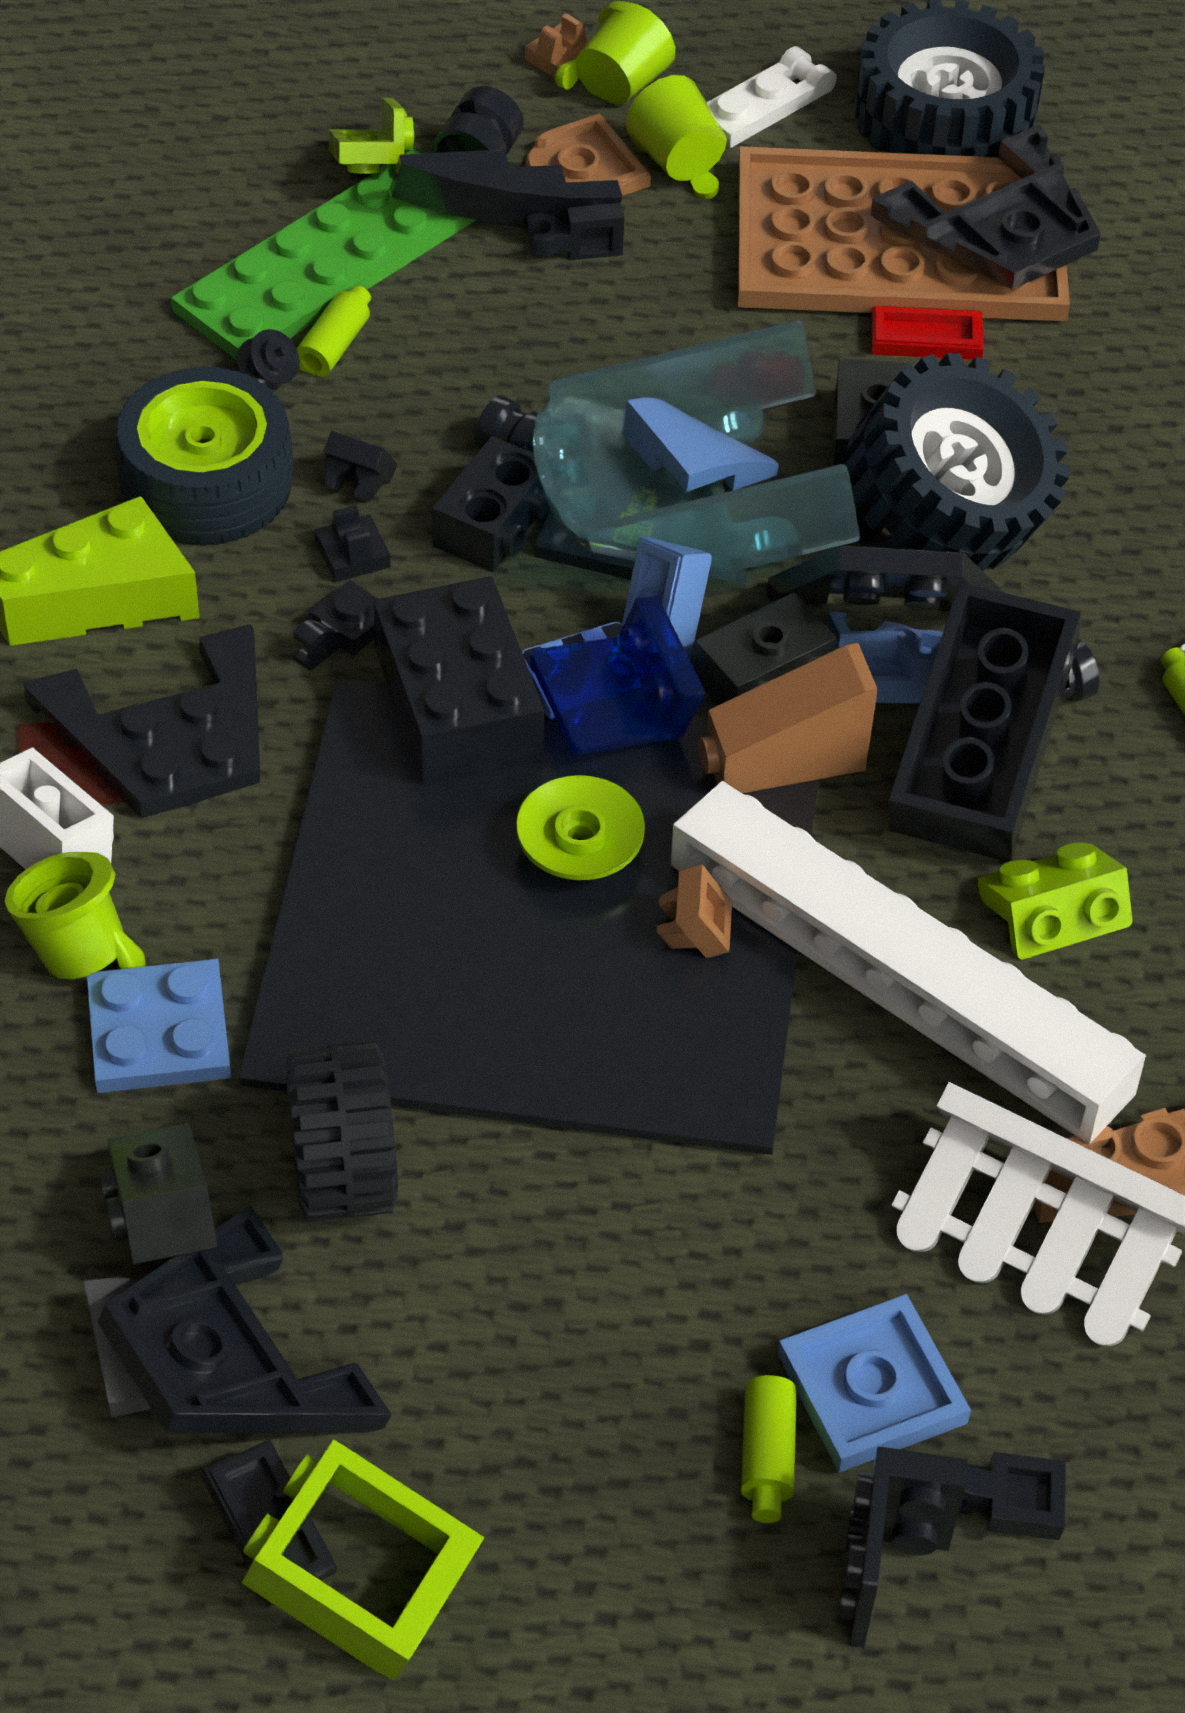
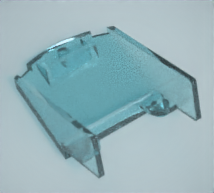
M800 320L553 380L548 388L550 401L544 412H538L535 422L534 457L544 496L552 513L567 533L591 552L635 561L639 539L646 536L705 551L712 555L708 577L748 586L744 570L746 568L853 543L860 539L850 476L846 465L840 464L729 492H724L721 480L686 492L666 467L652 471L622 435L627 400L651 397L667 402L745 445L754 441L764 429L762 409L810 398L816 394L806 332L803 322Z

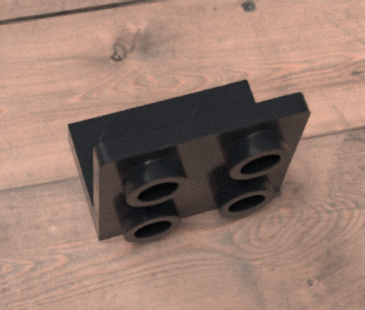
M877 1446L872 1474L858 1472L854 1503L851 1506L847 1531L846 1551H848L846 1574L843 1575L838 1619L852 1621L849 1646L865 1647L878 1588L883 1541L891 1542L896 1550L909 1555H928L936 1549L949 1551L965 1489L968 1459Z

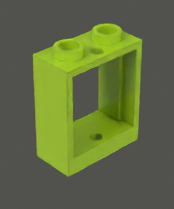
M334 1439L320 1461L307 1454L292 1475L283 1493L294 1500L279 1521L267 1513L243 1550V1553L254 1559L242 1584L365 1665L395 1681L412 1657L485 1537ZM328 1483L437 1553L392 1627L282 1556L284 1550Z

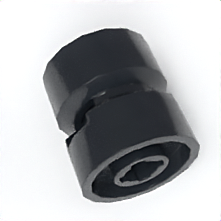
M489 86L473 87L464 94L451 117L448 118L432 144V153L505 150L507 155L523 130L524 118L519 106L510 96L499 89Z

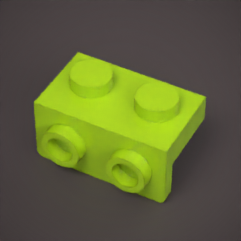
M382 98V129H329V151L339 164L347 166V172L379 173L380 164H397L399 155H404V150L413 149V118L407 117L404 108L393 98Z
M1067 844L1057 850V854L1034 861H1010L1003 864L998 872L977 878L979 894L984 904L1008 921L1011 949L1013 954L1021 960L1127 928L1133 921L1127 868L1093 844Z

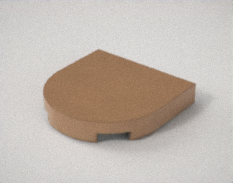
M600 113L541 134L535 140V146L531 149L526 159V166L562 165L566 182L618 180L622 196L650 187L651 174Z

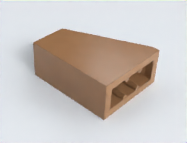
M859 643L848 644L710 709L708 712L707 735L700 737L698 740L699 758L704 773H713L717 785L724 781L739 792L748 793L866 771L877 687Z

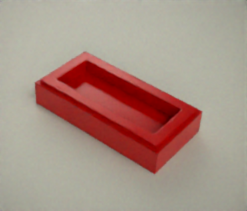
M876 305L872 307L871 355L926 357L934 354L935 358H943L946 353H960L963 360H973L975 356L982 359L984 344L982 312Z

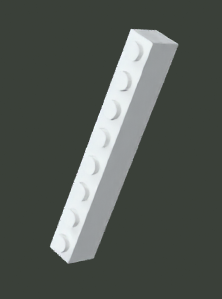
M721 781L673 824L671 866L680 871L702 864L731 898L733 908L1090 1145L1136 1095L1146 1055L1134 1048L1126 1038L1119 1034L1111 1033L1080 1013L1066 999L1055 997L1026 978L1012 964L1001 962L972 943L961 931L947 927L918 908L907 896L893 892L867 875L856 863L842 859L816 842L805 830L793 827L765 809L754 797L744 795L724 781Z

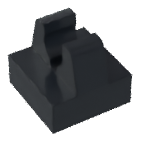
M331 431L323 453L327 456L325 486L331 492L338 493L344 481L353 477L355 473L358 476V486L355 489L354 497L363 503L369 502L383 483L389 484L398 465L384 448Z
M356 505L333 511L332 524L315 529V543L335 583L391 568L390 553L371 515L359 517V510Z

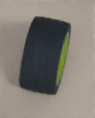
M192 367L191 369L185 368L180 371L175 370L169 374L160 375L159 378H154L151 382L145 383L142 388H138L129 397L128 401L124 403L123 409L119 412L116 424L115 452L119 484L124 500L127 502L141 496L173 542L190 543V545H218V543L225 544L229 543V541H237L266 527L269 522L271 523L274 520L275 516L280 514L281 509L285 507L291 491L293 478L291 429L282 402L279 401L278 396L270 388H267L264 383H260L258 379L251 378L250 375L242 374L236 370L231 371L230 369H220L219 367Z

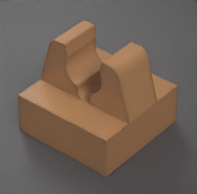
M566 13L562 16L561 23L556 27L545 26L540 32V37L525 46V60L554 78L557 68L576 58L588 42L583 23Z
M702 864L680 870L678 887L659 898L661 909L670 919L675 920L658 925L657 933L670 948H698L706 959L728 953L730 950L732 914L731 898Z

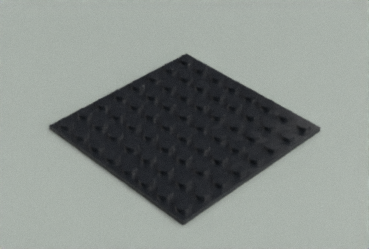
M337 677L239 1074V1085L287 1092L285 1064L291 1049L374 1040L384 1056L390 1102L394 1106L772 1155L797 950L733 907L731 914L730 950L728 953L706 959L698 948H670L657 933L658 925L675 920L670 919L659 906V898L678 887L679 871L671 866L673 824L717 786L714 774L704 773L699 758L698 740L700 737L707 735V723L583 708L552 719L544 714L543 759L423 785L387 683ZM584 775L602 778L622 787L638 803L644 817V840L636 857L618 872L593 880L565 879L554 876L537 867L528 859L520 847L517 838V816L525 799L539 786L561 777ZM818 780L742 793L754 797L765 809L793 827L805 830L812 836Z

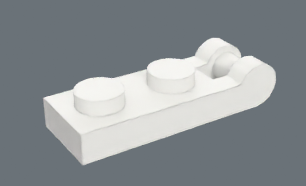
M794 46L784 53L780 62L708 101L707 104L724 131L727 139L726 146L732 148L832 91L836 83V74L823 64L814 65L811 56L800 47ZM798 78L801 82L796 84L793 80Z

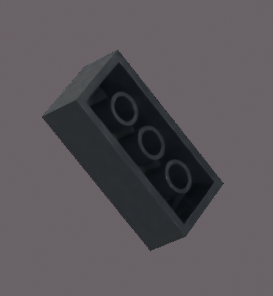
M959 582L890 794V831L1006 862L1012 861L1077 651L1080 611Z

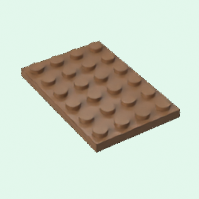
M740 146L738 169V307L871 313L872 307L876 305L972 310L982 312V318L1067 321L1070 299L1067 265L1015 289H1010L876 220L871 215L873 197L911 180L945 212H949L1021 179L997 157Z

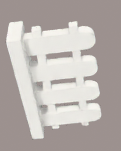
M948 1082L937 1104V1108L943 1118L949 1120L943 1133L930 1128L923 1143L934 1151L912 1195L910 1196L899 1190L891 1205L893 1208L903 1212L897 1223V1236L900 1242L907 1249L914 1252H926L932 1249L937 1244L942 1232L963 1242L964 1245L958 1258L959 1267L964 1276L975 1283H987L994 1280L999 1275L1004 1263L1027 1274L1021 1287V1297L1027 1308L1037 1314L1046 1315L1057 1311L1061 1307L1066 1295L1090 1305L1085 1316L1084 1327L1089 1338L1098 1345L1114 1346L1120 1343L1125 1338L1130 1326L1143 1332L1151 1316L1140 1310L1139 1307L1161 1263L1164 1262L1175 1268L1182 1254V1250L1171 1245V1242L1176 1232L1185 1235V1196ZM989 1140L1011 1150L1005 1163L983 1153ZM976 1170L996 1181L974 1225L971 1226L951 1216L973 1171ZM1051 1170L1073 1181L1067 1194L1045 1183ZM1037 1200L1058 1210V1213L1036 1257H1033L1013 1247ZM1113 1201L1137 1212L1131 1225L1107 1214ZM1098 1231L1122 1242L1099 1289L1076 1278Z

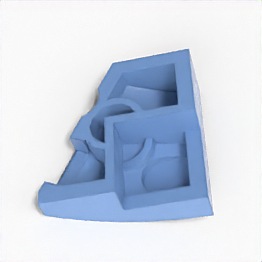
M651 397L627 400L622 435L652 471L666 467L686 492L721 479L732 491L777 476L779 464L774 459L706 425L667 402Z
M828 612L827 625L829 630L837 637L836 649L848 644L859 643L871 674H877L872 675L877 687L876 703L921 702L943 632L918 630L904 624L884 621L882 626L878 627L875 631H850L846 624L847 613Z

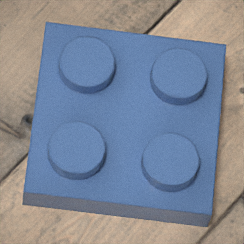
M219 959L99 971L87 976L97 1093L231 1078Z
M907 1294L779 1341L777 1355L790 1380L796 1385L797 1394L839 1473L874 1460L877 1446L903 1449L968 1424L971 1409Z

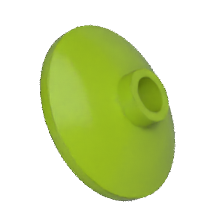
M566 776L544 783L525 799L517 816V838L520 847L528 859L545 872L565 879L593 880L614 874L627 866L636 857L644 840V817L635 799L615 783L593 776Z

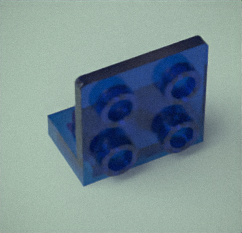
M658 595L635 599L618 637L534 649L529 659L570 751L576 755L683 738L706 693Z

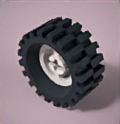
M927 0V7L919 10L913 2L901 7L900 17L889 11L881 16L880 27L872 24L867 31L866 41L863 40L854 107L855 118H858V129L861 135L871 134L869 145L877 152L890 148V153L998 158L1002 140L1032 128L1036 124L1045 71L1042 47H1034L1036 37L1029 29L1017 33L1019 21L1010 15H1007L1001 21L996 19L995 8L983 5L979 12L969 10L970 1L955 0V7L953 8L943 7L942 0Z
M946 353L939 363L934 354L922 357L914 367L909 364L900 371L855 427L857 430L849 438L846 451L853 453L845 463L846 477L859 478L858 482L850 490L855 505L868 503L871 510L863 519L872 531L881 525L887 529L891 535L884 543L891 549H901L905 545L912 550L965 553L982 571L989 565L994 570L1005 563L1013 553L1015 554L1062 502L1066 490L1061 487L1067 482L1070 475V465L1059 463L1068 453L1065 438L1051 437L1050 433L1056 428L1058 423L1051 411L1042 415L1037 412L1034 406L1041 398L1030 387L1023 394L1012 387L1017 376L1003 369L996 377L988 373L990 361L976 356L967 367L963 366L960 353Z

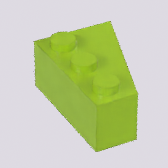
M141 496L0 551V632L10 646L86 635L87 629L123 624L124 629L143 627L142 621L180 616L181 621L200 618L195 571Z

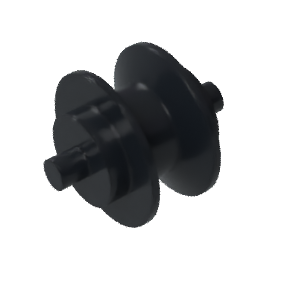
M274 329L263 330L257 333L254 338L243 342L236 356L237 368L240 373L258 379L260 383H264L271 390H274L279 384L291 381L299 370V355L294 343L285 334Z

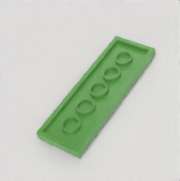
M413 148L412 150L408 151V152L405 153V154H421V153L418 152L417 150H415V149ZM387 164L380 169L379 173L369 175L171 297L172 311L236 359L237 351L241 344L250 338H254L257 333L266 329H274L282 332L289 339L314 324L338 292L350 291L354 286H362L365 289H369L476 220L445 214L393 198L390 186L397 164Z

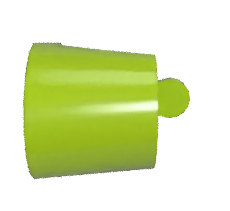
M614 1L602 9L598 16V29L578 56L557 68L554 80L560 88L569 90L580 79L591 94L619 106L628 102L671 66L675 60V44L667 27L653 12L635 3Z
M670 75L656 80L644 88L633 100L626 118L628 134L636 148L647 153L671 178L677 181L690 180L694 194L697 197L711 199L719 191V181L709 170L720 160L725 151L727 139L724 131L693 80L685 75Z
M66 852L47 857L34 863L19 874L6 893L4 902L8 912L48 972L58 979L73 980L87 977L104 969L116 958L120 969L146 966L145 955L142 949L124 933L109 891L113 887L116 876L113 867L107 857L97 852Z

